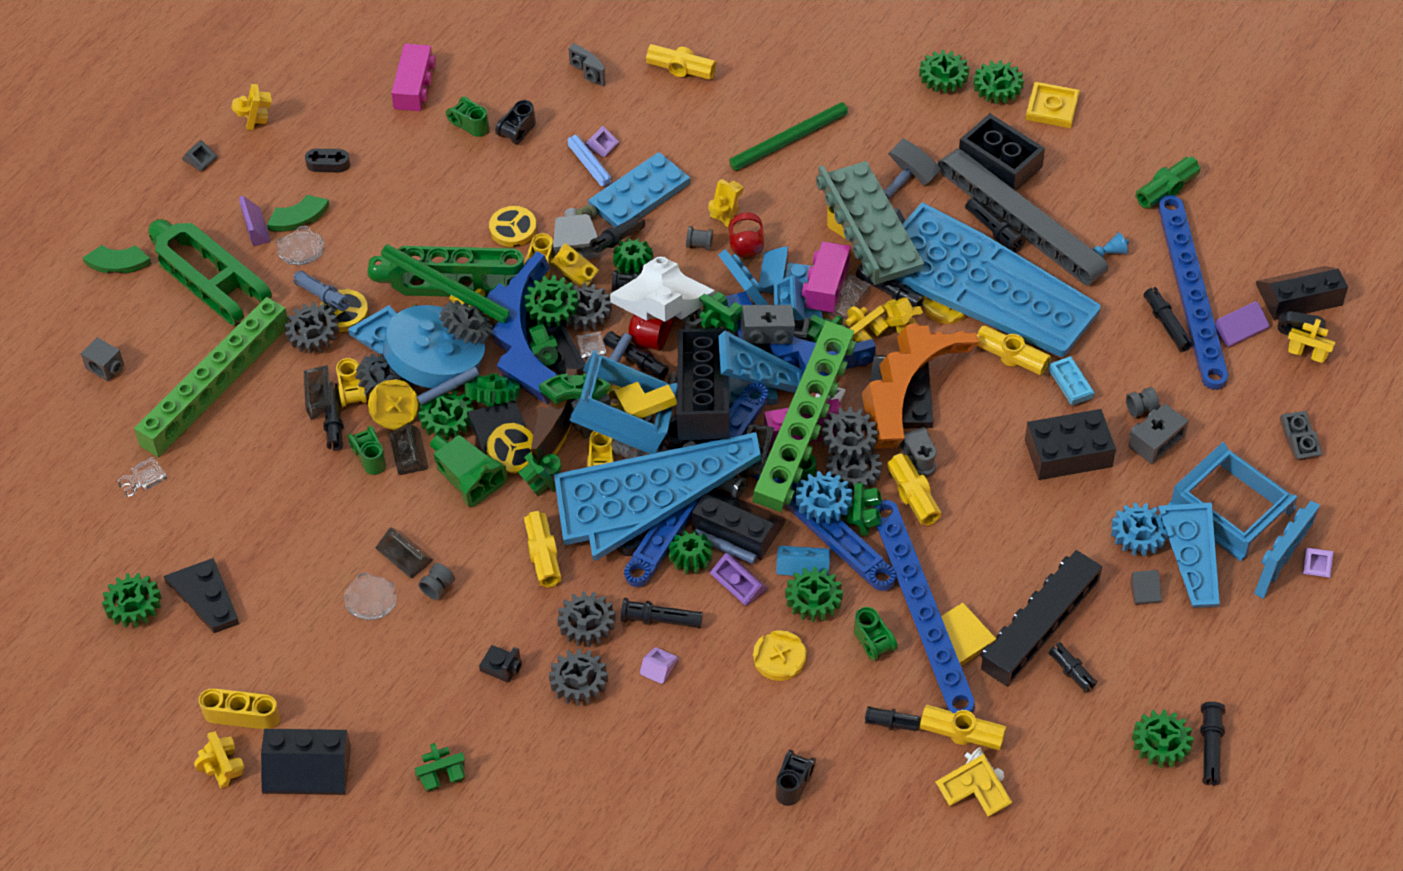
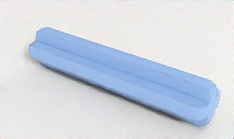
M578 135L569 137L568 146L600 186L605 187L611 183V176Z

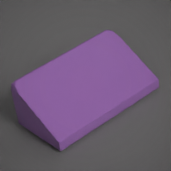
M240 196V206L252 245L257 246L269 243L270 237L261 209L246 197Z
M1257 301L1219 318L1215 325L1218 336L1228 347L1242 342L1270 327Z
M725 553L710 571V574L745 606L749 605L768 589L743 564L728 553Z

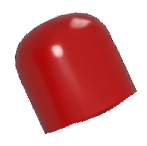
M750 212L735 216L728 225L732 251L741 258L757 256L764 248L763 223L760 217ZM742 220H752L760 225V229L757 232L743 231L734 234L733 227L735 223Z
M634 315L628 328V334L633 337L631 342L639 347L661 351L666 343L672 325V318L664 322V328L660 331L664 321L660 319H649L646 321Z

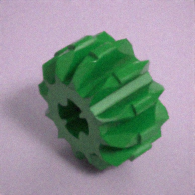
M628 237L627 242L620 241L618 246L614 247L613 265L619 273H642L643 266L653 260L652 248L649 247L647 241L641 242L639 237L635 241Z
M696 529L692 534H688L684 530L683 536L675 534L674 542H670L669 560L671 563H674L676 570L684 568L686 575L690 570L698 574L699 568L706 570L708 562L712 561L713 545L711 541H707L706 534L698 536Z

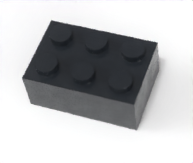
M991 113L961 137L959 142V149L963 150L1015 191L1043 167L1045 148Z
M1101 409L1027 422L1025 442L1038 480L1113 467L1116 447Z

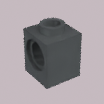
M98 337L81 353L85 368L106 381H109L114 375L118 374L124 366L120 350Z

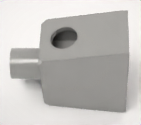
M569 208L564 212L565 217L555 219L554 257L559 252L561 246L566 243L585 259L600 258V253L593 252L598 246L590 248V241L598 236L589 215H577V209Z

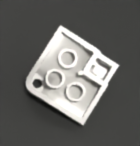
M656 257L643 266L642 273L636 279L611 293L610 302L646 321L655 316L666 322L674 316L683 319L703 306L699 297L704 293L712 297L715 295V290L683 275L677 263L665 257Z

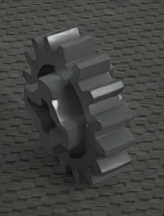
M583 283L582 288L573 285L574 290H577L579 306L575 307V316L569 314L570 321L566 322V326L569 327L573 324L574 330L577 331L580 327H583L584 331L587 332L590 326L596 330L598 323L605 325V318L610 319V311H612L610 295L604 294V288L596 290V284H593L590 288L587 287L586 283ZM566 298V302L563 304L564 306H566L568 298Z
M458 300L455 303L449 301L448 304H445L439 320L443 322L442 327L449 329L447 333H454V337L457 340L463 339L466 344L469 341L474 345H477L478 342L484 344L492 333L491 329L493 328V325L489 324L490 319L483 317V312H478V308L473 305L469 307L465 302L461 304Z
M315 302L311 304V307L303 304L301 311L297 308L294 309L295 316L289 315L287 317L290 323L285 324L287 330L285 334L292 347H297L299 352H303L305 348L309 354H312L315 348L322 352L321 346L325 345L329 348V340L337 339L335 333L340 330L337 325L339 321L331 308L327 309L323 303L319 307H317Z
M371 353L369 357L365 356L356 368L358 373L355 378L361 380L358 386L366 388L365 394L371 393L376 385L385 380L397 379L406 383L409 382L399 376L389 366L382 353L378 357L374 353Z
M848 407L847 412H844L842 408H838L837 415L831 412L829 419L824 420L821 437H824L823 445H830L828 452L831 454L836 451L838 459L845 455L847 461H850L852 456L860 460L862 453L868 456L870 449L875 447L878 431L875 430L876 423L869 422V414L863 417L861 415L862 409L855 413L852 407ZM833 429H835L836 437L833 435ZM863 430L865 431L866 439H864Z
M874 448L870 449L868 456L862 453L860 460L852 456L850 461H847L845 455L838 459V453L835 451L827 457L826 473L828 471L831 472V477L833 478L840 475V482L847 481L848 489H852L854 493V485L856 483H862L865 489H867V485L875 487L876 480H880L882 462H879V454L873 455Z
M582 591L581 597L578 598L575 594H572L571 602L568 600L563 601L564 608L558 609L559 617H557L561 635H567L568 642L576 639L577 646H580L582 642H586L587 646L591 647V641L595 640L598 644H601L602 636L610 637L609 630H614V621L616 619L612 603H606L605 596L597 599L596 592H593L591 596H587L586 592Z
M577 649L576 654H572L568 650L567 657L564 658L559 655L557 656L558 664H551L552 672H549L551 691H556L557 699L565 696L566 704H569L571 700H575L576 706L580 705L581 700H585L587 704H590V697L593 696L599 699V690H606L605 682H608L606 664L601 663L599 655L592 658L590 650L586 654H582L581 649Z

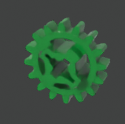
M944 50L941 51V54L933 51L932 57L926 55L925 61L921 60L919 69L921 83H927V89L934 87L935 92H938L939 89H942L944 94L947 93V89L956 92V87L963 88V84L968 82L969 66H967V60H961L962 55L960 54L953 56L954 51H951L949 54H946Z
M999 60L998 64L990 61L989 66L983 63L981 69H976V75H974V91H979V97L986 96L987 102L994 99L995 104H998L999 100L1007 103L1008 98L1014 101L1016 95H1020L1021 89H1023V73L1018 72L1017 66L1011 68L1010 62L1004 65L1002 60Z
M553 275L551 280L543 276V282L540 283L535 280V288H527L529 295H525L526 311L530 312L531 320L537 318L538 325L545 321L547 326L551 327L552 322H556L559 327L561 326V320L570 321L569 314L576 315L575 307L579 306L577 290L573 289L572 282L566 284L564 277L557 281L556 275ZM540 296V299L537 300L538 304H535L537 297ZM566 298H568V302L566 306H564L563 304L566 302Z
M499 374L478 376L475 380L465 383V397L470 398V400H477V402L484 403L486 406L509 403L510 400L515 401L519 398V383L515 382V380H508L507 377H501Z
M454 390L452 394H443L422 406L420 405L419 419L422 429L427 430V435L430 436L435 433V436L444 435L446 440H449L450 435L456 437L460 431L468 432L467 426H470L467 414L468 411H473L471 400H466L465 394L458 396L457 390Z
M813 567L812 572H808L806 568H803L802 575L795 572L793 580L788 579L787 588L785 589L787 607H792L793 615L800 612L802 620L807 616H811V621L815 622L816 617L820 616L822 621H824L827 613L834 616L835 608L840 609L841 600H843L841 581L836 582L835 574L827 576V569H823L820 573L817 572V567Z
M127 573L124 580H121L119 577L116 578V585H107L109 592H103L105 601L102 602L107 618H112L115 625L122 621L124 628H127L129 623H133L135 627H138L141 620L148 623L147 617L149 615L155 617L157 615L155 608H161L160 599H162L160 590L155 581L151 582L148 575L142 579L140 573H137L134 578H131L129 573Z
M1165 709L1162 710L1161 715H1157L1155 710H1151L1150 718L1143 714L1141 721H1136L1132 734V740L1134 741L1133 749L1140 750V759L1147 756L1149 758V765L1157 761L1159 768H1162L1165 762H1168L1170 767H1174L1175 760L1183 763L1185 755L1189 756L1194 740V737L1190 736L1192 728L1185 727V719L1178 721L1176 719L1177 713L1175 712L1171 716H1167Z

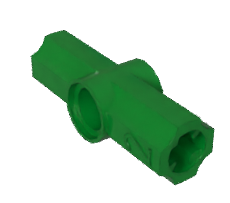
M1186 156L1169 169L1163 167L1158 170L1152 181L1136 191L1135 197L1139 205L1144 209L1147 207L1151 208L1165 196H1176L1182 190L1185 183L1200 174L1201 167L1198 161L1193 156Z

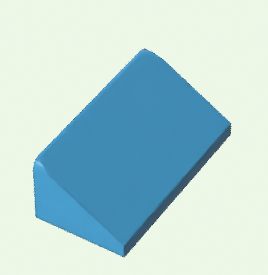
M787 246L764 252L759 285L762 287L760 292L774 293L773 284L785 279L788 261Z
M795 274L774 283V305H792L794 320L805 319L804 297H802L803 284Z
M778 546L776 567L778 575L793 576L795 572L802 575L803 568H806L808 572H812L813 567H817V572L820 573L823 569H827V576H829L830 549Z

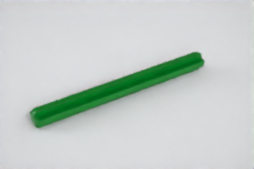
M840 102L731 157L729 164L733 170L737 171L847 115L848 107L844 102Z
M389 244L383 247L381 256L468 305L475 306L479 311L501 323H505L510 316L508 309Z

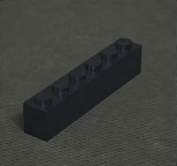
M1075 550L1070 557H1064L1058 567L1059 570L1055 574L1051 573L1044 581L1043 588L1039 592H1033L1028 600V605L1024 609L1020 608L1015 613L1012 623L1008 627L1004 626L999 631L997 640L992 645L988 644L981 653V670L1008 687L1100 581L1102 571L1100 564L1078 550Z

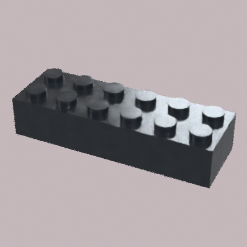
M728 328L678 329V440L730 439L729 376L721 374L719 335L724 331L728 332Z

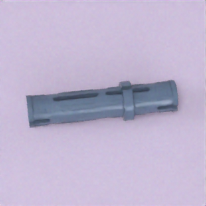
M302 270L294 274L293 278L296 279L293 280L294 284L319 297L324 304H331L340 311H345L350 306V303H348L350 298L339 293L334 286H327Z

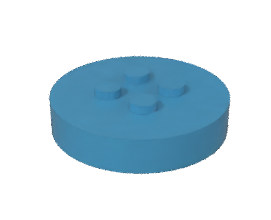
M420 305L400 311L390 320L383 344L384 356L389 366L407 381L427 388H434L473 367H476L479 372L485 351V342L484 344L478 342L477 345H474L469 341L466 344L463 339L457 340L454 337V333H447L449 329L442 327L443 322L439 320L443 309L440 306Z

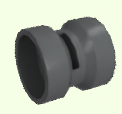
M1153 387L1145 388L1140 393L1131 392L1126 395V405L1133 418L1142 416L1144 412L1150 413L1153 409L1158 410L1160 408L1159 398Z
M435 563L430 568L429 575L423 576L418 586L425 595L431 599L438 600L444 593V588L449 587L453 583L455 576L443 564Z

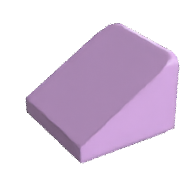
M602 126L585 145L589 150L605 157L619 141Z
M1305 548L1303 574L1330 578L1333 551Z
M655 647L643 658L640 674L663 684L676 665L678 657Z

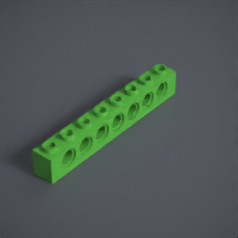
M266 297L134 427L139 446L159 458L286 330L285 324L289 323L286 308Z
M825 321L755 487L752 502L781 513L785 504L790 505L795 492L791 490L794 482L799 483L804 469L800 468L803 460L808 462L813 447L809 446L811 440H817L822 426L818 425L821 418L825 419L828 414L830 404L827 402L829 397H835L839 383L836 382L838 375L843 377L848 364V362H845V358L847 355L851 356L856 345V341H853L854 330ZM834 351L837 355H831L828 352ZM820 372H826V373H828L829 375H828V376H822V375H820L819 373H820ZM818 393L820 397H813L810 394ZM809 414L812 418L807 419L802 417L801 415ZM799 435L803 439L796 440L792 436ZM783 457H791L794 461H785ZM781 478L785 482L781 484L776 483L774 479Z

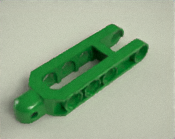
M157 219L149 225L148 233L151 242L155 245L159 265L230 325L234 326L244 318L241 308L228 296L236 288H240L249 297L253 296L259 302H262L266 297L272 298V293L263 280L193 223H175L172 225L167 220ZM173 238L179 245H191L200 253L203 259L207 258L212 262L220 273L208 280L167 245L173 241Z
M401 246L398 248V250L411 257H420V262L459 283L463 281L472 282L468 288L473 291L479 288L484 290L485 297L499 283L507 287L510 280L524 267L523 254L521 251L513 248ZM374 256L369 259L368 277L377 283H391L393 289L405 296H451L382 256ZM435 257H443L445 259L441 263L432 262ZM461 257L469 259V261L464 264L456 262ZM512 258L518 260L514 265L505 263L508 259ZM377 261L382 262L380 265H375ZM418 279L424 281L420 286L411 284L414 280Z

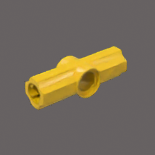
M650 44L646 56V63L667 68L676 77H684L686 74L712 80L717 67V61L696 56L686 47H678L676 50Z
M986 325L982 326L978 331L977 337L979 342L976 346L1000 356L1003 364L1010 367L1019 365L1038 375H1043L1046 371L1051 356L1025 344L1024 339L1020 335H1005Z
M902 453L895 455L888 462L887 468L897 483L901 500L905 505H910L921 525L930 526L935 524L941 518L942 512L931 496L930 486L926 477L918 474L908 455H903Z
M539 511L530 512L529 515L524 517L530 559L535 565L539 586L546 588L555 587L556 584L561 582V574L557 562L558 555L554 536L550 534L546 514Z
M926 705L920 723V729L951 737L952 741L956 744L966 745L974 743L999 751L1006 732V726L975 718L970 711L960 710L952 713L951 711ZM958 726H965L968 729H960Z

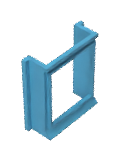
M593 350L590 358L584 365L583 372L587 374L580 399L571 414L570 421L646 453H656L668 431L673 406L657 412L655 423H649L592 399L597 377L602 378L621 388L638 381L644 393L669 385L675 396L677 383L667 384L664 381L607 357L598 355L597 351Z
M1223 441L1174 486L1172 499L1168 505L1203 503L1190 492L1219 465L1274 505L1245 533L1212 509L1215 543L1241 562L1247 557L1251 542L1283 512L1290 516L1296 510L1297 506H1295L1298 496L1295 494L1291 495L1234 454Z

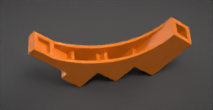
M916 323L904 327L897 336L900 352L889 353L879 365L882 380L870 382L861 393L865 414L870 415L869 422H875V430L878 431L874 449L897 448L904 440L902 407L907 386L914 373L924 364L947 353H970L979 342L977 333L959 331L954 334H944L943 332L930 334L929 325L919 326Z

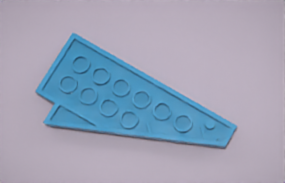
M756 432L731 437L730 439H722L554 474L565 545L590 540L593 560H599L760 461L762 458Z

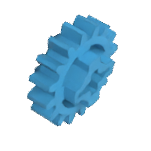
M817 471V477L808 474L807 481L800 480V486L796 487L795 504L799 506L800 514L807 512L806 519L809 520L815 517L816 523H820L821 519H825L827 524H829L831 518L834 517V519L839 521L841 514L847 515L848 508L851 507L852 489H848L847 481L840 482V475L833 478L829 471L826 476H822V473Z
M1135 502L1131 509L1129 506L1124 505L1123 512L1117 510L1111 524V536L1116 537L1115 544H1123L1122 551L1124 552L1131 549L1134 556L1137 551H1141V554L1146 556L1147 550L1155 554L1157 547L1163 548L1168 535L1161 515L1156 514L1158 508L1154 507L1152 510H1149L1147 503L1141 508Z

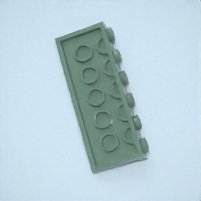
M867 161L828 173L824 166H819L818 176H816L817 187L819 190H823L828 207H832L834 210L837 224L842 225L846 240L850 241L853 245L855 257L861 260L866 277H870L874 285L924 270V262Z

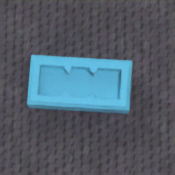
M1071 356L1049 364V372L1071 406L1094 398L1095 392Z

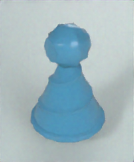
M1118 232L1103 248L1102 246H1096L1093 248V251L1101 257L1104 256V253L1126 255L1128 253L1127 244H1129V240H1125L1123 235Z

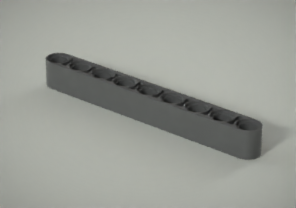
M956 148L938 161V166L941 168L940 172L944 177L971 198H977L980 203L1001 221L1010 223L1015 232L1022 234L1028 242L1084 285H1091L1108 272V265L1099 254L963 150Z

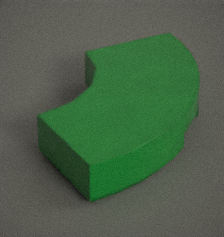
M306 195L301 202L294 206L286 208L276 207L267 224L268 230L291 231L308 222L313 223L328 209L330 205L329 199Z
M101 245L83 257V261L87 266L103 273L123 271V274L140 270L151 264L150 258L136 245L123 250L108 249Z
M568 373L554 376L539 384V390L555 404H559L564 400L580 399L586 374L568 376ZM597 377L592 399L598 401L612 390L611 384Z

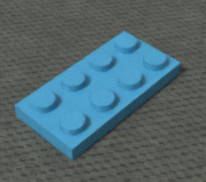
M658 152L588 199V205H593L597 210V214L615 228L635 215L643 217L688 186L690 184V177Z

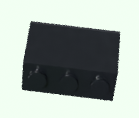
M1327 266L1256 281V285L1273 320H1278L1279 315L1286 311L1306 314L1343 306L1348 290V285L1340 270Z
M717 489L704 494L692 511V530L699 529L717 538L726 540L756 554L757 559L762 560L785 523L784 518L743 500L736 499Z
M264 729L261 749L262 794L345 795L351 751L347 730Z

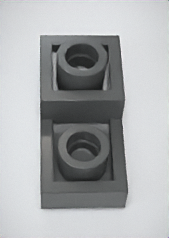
M573 43L568 48L570 65L584 70V79L604 87L606 80L603 64L588 50Z
M904 138L888 153L902 170L909 169L923 186L929 183L941 170L936 162L924 151Z
M1307 411L1282 414L1280 417L1282 428L1295 459L1300 460L1321 456L1322 452L1316 431L1311 429Z

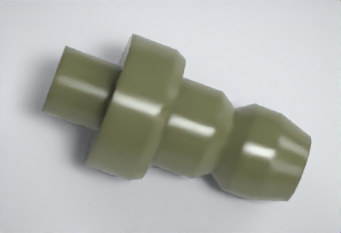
M585 205L576 211L577 215L587 214L591 219L597 213L593 205Z

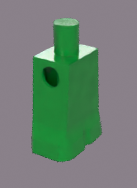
M437 435L431 440L430 447L436 451L433 454L437 470L462 494L463 501L468 507L476 506L486 499L489 494H493L507 481L506 466L484 454L462 436L458 435L450 442L441 435Z

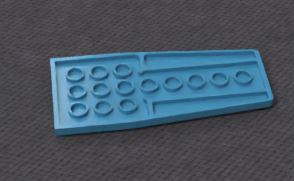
M923 202L902 224L924 262V270L893 280L906 284L908 288L933 301L1005 333L1020 335L1024 341L1059 357L1067 355L1099 315L1101 307L1099 303L985 234Z

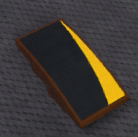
M567 368L566 373H568V376L577 375V369ZM573 399L564 400L559 404H555L550 400L549 408L539 407L531 446V453L538 463L547 454L558 455L565 443L573 424L570 421L572 414L570 402Z

